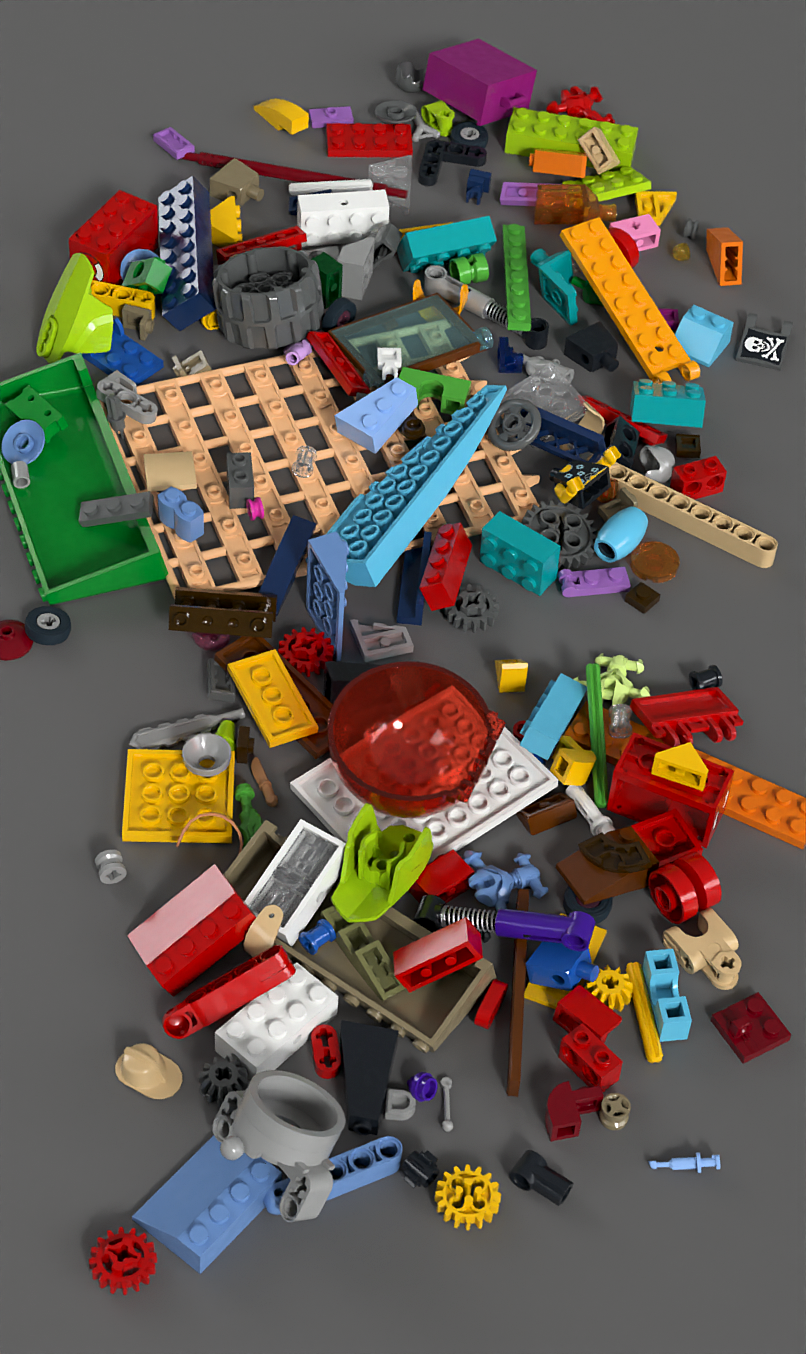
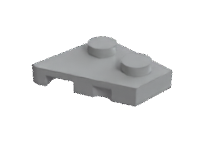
M350 620V628L364 662L413 652L414 645L406 627L387 626L374 622L373 626L358 624L359 620Z

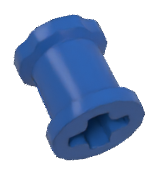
M322 918L317 921V925L308 932L303 931L299 934V941L302 947L311 955L316 954L318 948L326 942H332L336 939L333 927L327 920Z

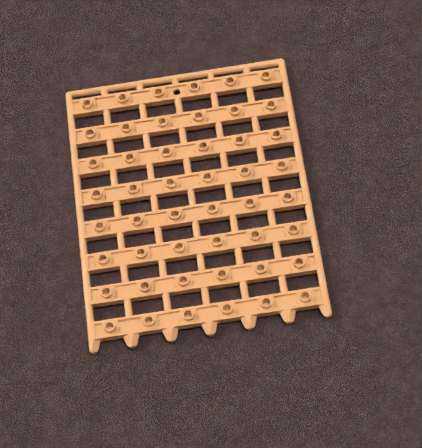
M445 320L347 342L357 353L358 348L375 345L376 348H401L402 369L403 367H408L452 351L453 348L444 332L453 327ZM418 336L429 357L411 361L400 339ZM314 348L312 353L296 365L288 364L286 356L280 355L137 386L138 395L155 392L164 414L157 416L156 421L152 424H142L126 415L124 419L126 426L123 431L132 457L126 458L117 434L112 429L110 422H108L136 493L147 492L144 454L192 451L197 491L207 511L204 513V523H212L222 547L200 551L196 540L190 543L181 539L176 534L175 529L167 527L160 521L158 517V494L160 493L151 491L154 496L153 508L160 523L154 524L151 517H147V521L168 571L166 580L174 599L176 587H180L173 568L179 567L187 588L239 592L262 586L266 575H263L253 549L273 545L277 551L291 521L284 506L285 504L304 500L314 523H316L313 535H326L340 517L330 494L350 490L354 499L360 494L365 496L370 491L369 486L373 482L379 481L380 483L387 476L385 472L371 475L360 451L368 449L337 432L334 415L341 411H339L328 388L341 385L336 378L323 379L313 359L320 357ZM469 357L436 368L437 373L440 375L471 381L470 399L487 385L486 380H470L460 362ZM288 364L298 386L279 389L269 367ZM352 364V366H353V367L355 368V370L358 372V374L360 375V377L363 379V381H364V382L366 383V385L369 387L370 393H372L373 391H375L376 389H375V388L369 383V381L360 373V371ZM378 368L373 369L379 377H382V370H378ZM244 373L254 395L234 399L225 377ZM200 383L209 405L189 409L180 386ZM303 394L313 417L294 421L284 398ZM434 397L423 398L419 402L418 407L411 412L412 417L420 419L425 426L423 438L427 436L432 438L436 434L435 429L440 424L447 425L449 423L444 422L432 401L437 399ZM121 400L125 404L133 403L130 400ZM100 401L107 418L108 413L105 408L104 402ZM259 404L269 426L249 431L239 408ZM214 414L223 436L203 440L194 418ZM168 423L178 446L157 451L148 428ZM318 425L329 448L309 452L299 429ZM398 429L380 448L389 469L402 464L401 458L409 452L405 441L411 439L404 437ZM487 431L478 445L479 450L474 452L469 462L484 459L497 483L478 487L466 465L450 489L452 493L447 494L439 505L458 503L470 526L464 528L468 537L482 534V528L494 517L484 498L485 495L502 492L515 515L511 518L520 523L523 517H525L527 510L531 511L533 505L539 507L530 487L540 482V475L522 474L512 457L513 454L520 450L504 451L495 447L490 442ZM273 435L284 459L264 463L253 439ZM228 445L231 453L251 452L254 500L255 497H260L264 508V518H262V521L269 536L252 540L247 539L237 516L246 514L247 509H229V497L222 483L227 481V471L217 472L208 449ZM334 457L345 481L325 485L314 461ZM131 466L137 467L145 490L140 491L130 468ZM289 468L299 491L279 496L269 472ZM437 507L420 529L423 536L424 531L432 532L431 546H433L438 528L447 524L439 507ZM164 532L174 558L168 559L158 535L159 533ZM424 538L412 540L404 552L423 547ZM305 554L297 570L296 578L307 575V563L305 561L308 557L307 554ZM226 556L237 582L215 586L205 561Z

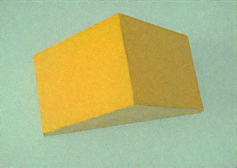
M521 659L495 660L499 693L525 692L528 663Z
M691 742L656 753L651 774L703 791L709 770Z

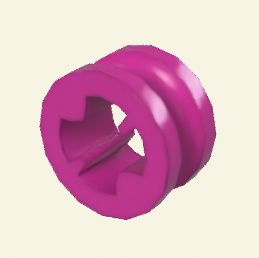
M255 497L254 501L246 499L249 519L253 521L256 517L264 518V508L260 497Z

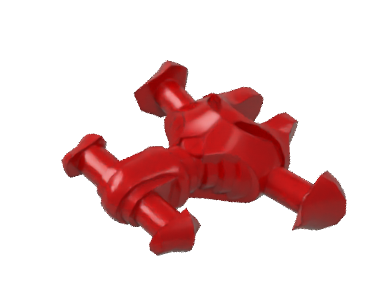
M577 86L571 87L570 92L564 89L561 91V104H557L554 100L548 103L546 107V112L552 114L565 112L571 117L615 123L612 114L608 113L602 117L597 111L591 109L594 102L599 103L603 100L596 86L590 88L588 95Z

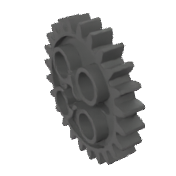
M550 500L547 506L541 501L539 507L533 505L531 511L527 510L521 523L555 543H558L560 540L558 570L561 565H564L565 569H569L571 564L576 569L580 563L585 565L587 560H591L595 553L594 543L598 528L592 527L594 521H587L588 513L581 515L579 513L580 508L573 510L571 503L566 507L563 506L561 501H559L558 505H555ZM559 519L561 520L560 530L558 529V526L560 524Z

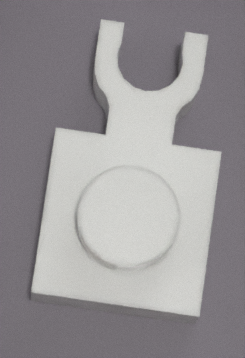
M377 348L378 370H382V380H385L387 374H392L394 379L398 378V370H401V348Z

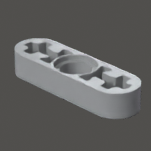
M103 379L98 382L96 396L100 401L106 403L105 398L110 394L118 395L122 411L127 416L142 424H152L156 421L158 408L153 402L113 380ZM121 400H130L133 403L125 404Z

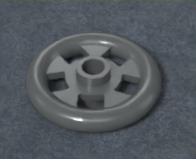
M511 399L501 403L487 429V436L490 442L495 447L504 451H516L525 448L539 434L541 428L540 412L533 403L524 399ZM522 409L528 412L525 418L519 414ZM510 410L511 413L502 419L501 415ZM526 424H531L529 432H523ZM502 426L504 433L497 435L496 428ZM518 436L517 441L512 442L508 441V437Z

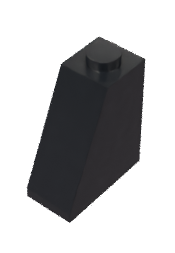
M337 661L325 662L323 696L341 713L391 700V690L394 689V681L391 674L387 675L383 665Z

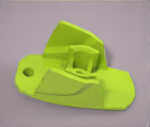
M82 253L73 254L53 292L42 321L36 351L37 355L43 357L49 364L61 360L65 352L76 354L81 352V354L108 352L111 349L113 310L91 294L92 289L90 285L95 273L90 261Z
M369 803L364 804L348 831V841L345 845L340 883L331 897L336 910L347 922L377 920L409 890L425 869L431 857L434 844L430 828L425 827L422 832H419L405 825H394L381 831L377 825L372 805Z

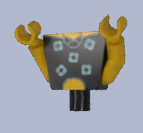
M616 446L607 449L603 453L605 457L597 463L574 460L563 469L553 468L551 470L549 478L554 482V492L561 503L568 502L580 509H584L611 487L609 468L621 457Z

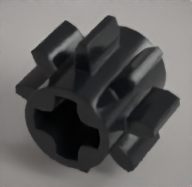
M428 1150L425 1153L422 1151L420 1153L418 1151L412 1152L402 1165L406 1174L403 1179L413 1188L417 1185L419 1187L422 1185L424 1188L430 1186L439 1174V1169L436 1168L437 1165L435 1164L438 1159Z

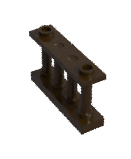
M176 587L175 604H170L168 630L272 638L273 622L276 621L278 595Z

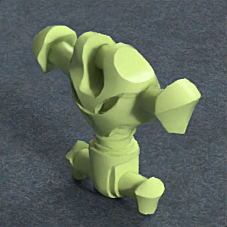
M603 653L595 658V663L599 664L600 668L601 666L608 667L606 672L600 674L602 704L605 699L612 700V709L618 710L629 697L634 699L650 697V690L647 686L643 687L642 690L634 688L632 682L626 678V670L636 671L637 674L644 671L641 659L639 661H632L623 655L613 656L612 658L604 656ZM579 676L573 679L587 686V681H579Z

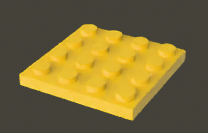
M128 749L122 841L178 842L182 830L191 819L199 814L212 811L226 814L233 819L235 751H231L230 764L222 773L204 777L193 774L186 768L182 758V750ZM204 759L199 764L204 768H210L215 763L210 759ZM212 815L200 817L191 823L181 842L232 843L233 825L221 817Z

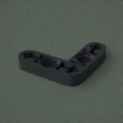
M431 140L426 144L419 168L418 182L423 186L435 185L443 162L474 167L483 166L486 163L487 151L479 146Z

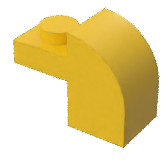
M562 735L552 756L554 761L549 771L563 785H584L595 764L596 755L591 750H583L570 736Z

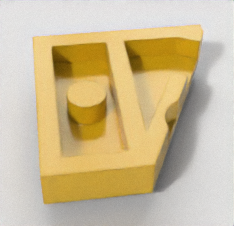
M641 191L635 193L637 217L650 214L655 223L660 226L675 203L677 192Z

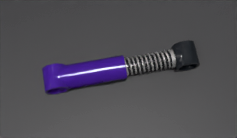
M425 895L421 898L413 920L433 933L440 930V928H444L467 917L479 931L483 930L486 932L488 930L490 933L493 931V933L500 937L561 943L574 951H584L589 947L595 927L594 918L581 911L571 912L568 916L502 908L498 910L497 914L496 911L491 912V910L488 912L483 910L482 912L479 909L477 912L476 908L468 910L466 907L464 909L462 907L458 909L457 906L455 908L453 906L449 907L443 899L434 895Z

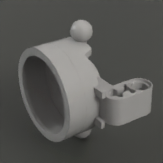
M279 1070L259 1072L253 1076L246 1090L231 1091L226 1095L214 1119L213 1133L215 1138L221 1142V1154L227 1160L233 1161L239 1159L243 1153L251 1159L261 1157L271 1164L278 1165L290 1178V1182L281 1198L279 1209L282 1218L286 1222L310 1220L319 1215L333 1187V1178L329 1170H334L335 1165L328 1158L345 1126L344 1112L339 1103L326 1090L304 1077Z

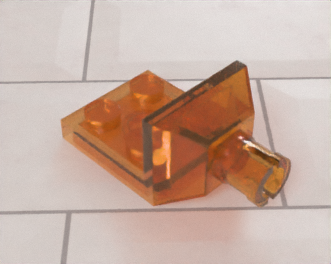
M537 184L534 224L578 225L598 217L602 221H616V204H599L598 197L585 184Z

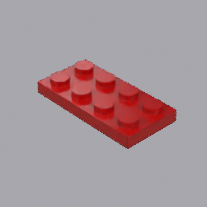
M326 124L328 157H413L411 124Z

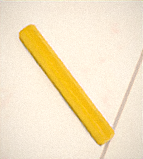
M630 962L627 964L626 974H629V982L633 983L631 995L646 1058L649 1063H658L662 1061L663 1052L642 966L639 962Z

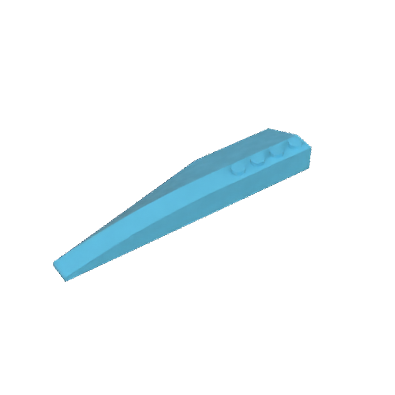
M506 385L484 386L466 402V408L457 410L451 415L452 420L447 425L440 424L435 429L436 434L432 438L429 436L425 437L401 458L402 464L388 469L385 472L387 476L380 483L379 481L373 482L369 486L370 491L365 496L364 494L358 495L326 533L329 534L337 531L341 540H345L348 544L349 555H347L346 561L348 564L346 581L355 586L376 587L385 574L446 497L468 464L507 391Z

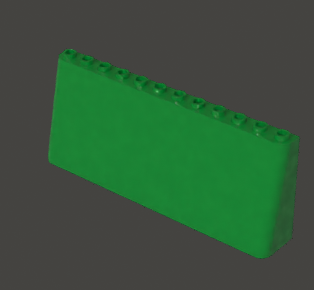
M81 352L0 382V481L5 480V483L1 485L6 498L11 497V500L7 501L12 515L17 514L18 516L13 518L17 530L24 533L19 535L23 547L30 550L26 552L31 567H36V569L32 570L37 585L42 584V587L38 588L43 603L48 601L50 605H55L165 580L168 571L147 518L83 528L79 523L81 502L136 493L100 400L96 396V390ZM29 385L63 415L68 427L55 434L49 443H45L40 455L33 462L27 464L30 484L28 487L20 489L13 485L12 464L4 458L1 447L7 430L18 422L10 414L5 404L18 397L23 392L22 390Z

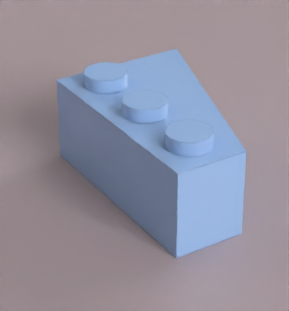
M396 377L334 415L337 432L376 454L418 406L416 388Z

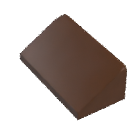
M558 792L529 804L518 811L516 815L528 833L536 835L575 819L577 812L574 800L562 792Z

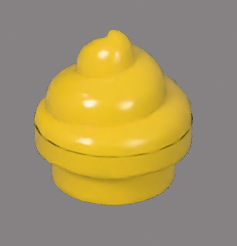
M216 310L200 319L203 327L208 330L219 328Z

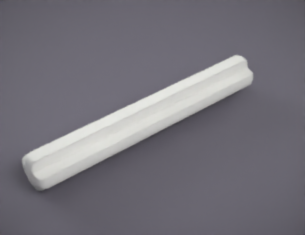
M370 179L291 183L289 184V194L291 196H298L331 189L332 193L373 190V182Z

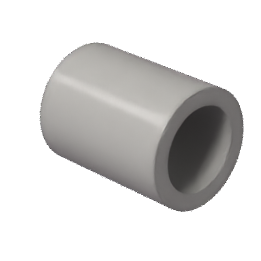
M23 461L14 462L11 465L13 485L20 489L28 487L30 484L28 465Z

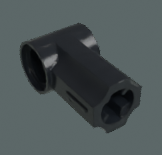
M527 1150L509 1173L510 1180L518 1188L525 1191L532 1189L558 1206L563 1204L573 1187L572 1181L549 1168L545 1159L532 1150Z

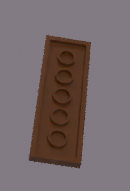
M242 636L215 653L214 660L229 674L227 670L229 663L275 648L262 637ZM277 651L318 725V733L296 739V741L317 760L356 733V726Z

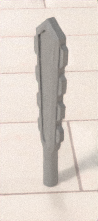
M243 708L219 715L200 714L190 720L184 718L177 720L173 724L168 722L159 724L157 728L147 727L139 729L138 732L133 734L129 748L160 750L164 746L169 748L177 745L179 741H187L195 735L211 733L224 720L236 721L245 718Z

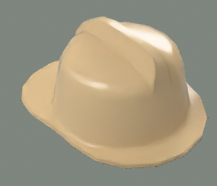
M142 1043L126 1047L115 1065V1073L119 1081L153 1099H166L173 1096L182 1084V1072L178 1065L160 1054L156 1048L149 1044Z

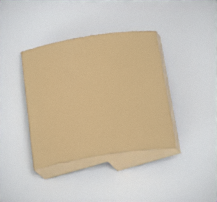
M192 451L144 454L147 492L164 491L169 487L179 490L197 489Z

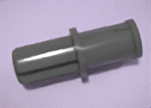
M110 394L105 398L108 411L107 420L116 432L118 439V431L121 433V438L124 439L123 429L126 426L124 421L126 414L122 411L119 396Z

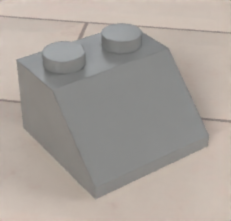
M374 237L342 247L340 255L335 256V260L343 265L342 297L362 300L373 274Z

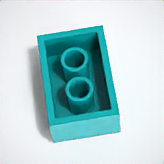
M639 379V382L633 381L630 404L632 422L702 428L706 404L703 387H699L695 383H686L685 386L676 385L672 381H663L662 384L653 383L649 379Z
M499 511L482 528L479 561L486 567L499 572L507 579H511L523 586L526 590L540 596L557 579L561 546Z

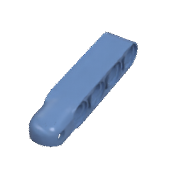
M385 1136L329 1158L335 1165L334 1170H329L331 1175L340 1178L333 1179V1187L326 1201L397 1172L401 1166L403 1148L401 1142L395 1137ZM387 1153H388V1154H392V1155H394V1156H393V1157H385V1156H383V1154H387ZM362 1164V1165H365V1166H367V1167H366V1168H358V1167H356V1165ZM290 1178L274 1183L266 1193L263 1203L270 1214H281L279 1209L280 1201L290 1182ZM276 1190H281V1191H282V1192H281L280 1194H278L277 1196H275V1194H274V1192H275Z

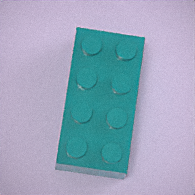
M490 216L407 232L399 242L397 253L403 272L410 271L411 273L422 271L424 267L433 265L442 267L444 263L450 262L452 258L464 256L467 259L468 255L479 252L485 256L497 239Z

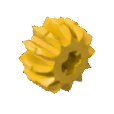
M607 965L604 971L599 968L598 977L594 982L586 980L587 985L585 989L613 1010L614 1008L621 1012L624 1009V1005H628L631 1001L633 983L629 982V974H620V967L614 971Z

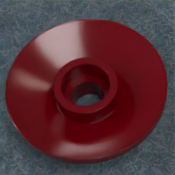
M15 620L0 621V660H15L26 655L31 650L34 641L27 636L25 624Z

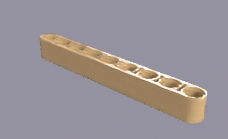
M593 455L587 457L586 460L589 461ZM617 462L609 468L611 496L618 499L620 489L625 487L637 498V508L757 567L768 568L773 565L778 546L776 539Z

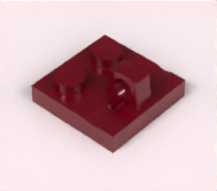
M759 992L712 1014L710 1020L743 1064L790 1041L792 1035Z

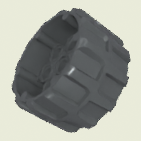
M283 246L254 248L253 250L229 257L228 261L219 265L215 270L212 289L218 324L221 331L224 332V337L230 343H237L247 349H277L301 342L302 339L307 337L309 331H317L319 329V321L323 320L325 316L319 267L315 260L309 259V255L306 252Z

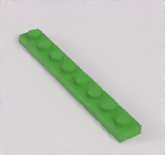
M518 224L503 225L502 240L507 330L530 331L531 313L525 226Z

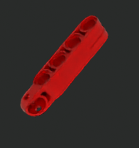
M275 945L191 993L183 1002L169 1009L164 1014L162 1019L164 1031L172 1038H186L288 980L295 974L296 969L288 958L283 946Z

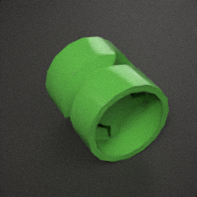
M481 252L470 254L467 256V259L464 256L452 258L449 262L450 276L464 284L469 285L471 281L479 283L488 280V263Z

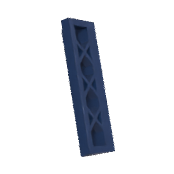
M537 407L541 415V428L535 440L530 443L531 445L569 462L579 460L597 463L606 451L603 435ZM522 409L520 414L525 418L528 412ZM551 435L555 440L543 442L540 440V437ZM570 443L575 448L564 451L559 446ZM590 452L593 456L587 461L580 458L579 454Z
M424 531L423 547L405 551L397 623L422 626L425 598L419 587L430 556L432 532Z

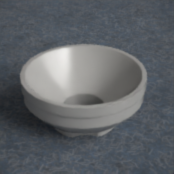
M212 733L195 735L187 740L183 746L182 758L184 765L190 772L198 776L209 777L218 775L230 764L231 747L219 735ZM204 759H210L215 764L210 768H204L199 763Z

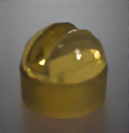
M686 242L678 244L673 248L672 255L677 261L690 259V249Z

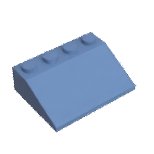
M336 531L308 540L306 610L318 631L325 633L324 639L331 638V645H334L333 657L338 662L341 661L344 607L347 606L345 590L348 588L346 581L348 564L346 561L347 555H349V547L345 540H341Z
M214 1135L132 1216L134 1222L199 1274L265 1208L263 1200L266 1193L274 1183L282 1181V1172L261 1157L251 1159L243 1153L239 1159L234 1161L224 1158L220 1151L221 1142ZM276 1190V1191L274 1192L275 1196H276L281 1190Z

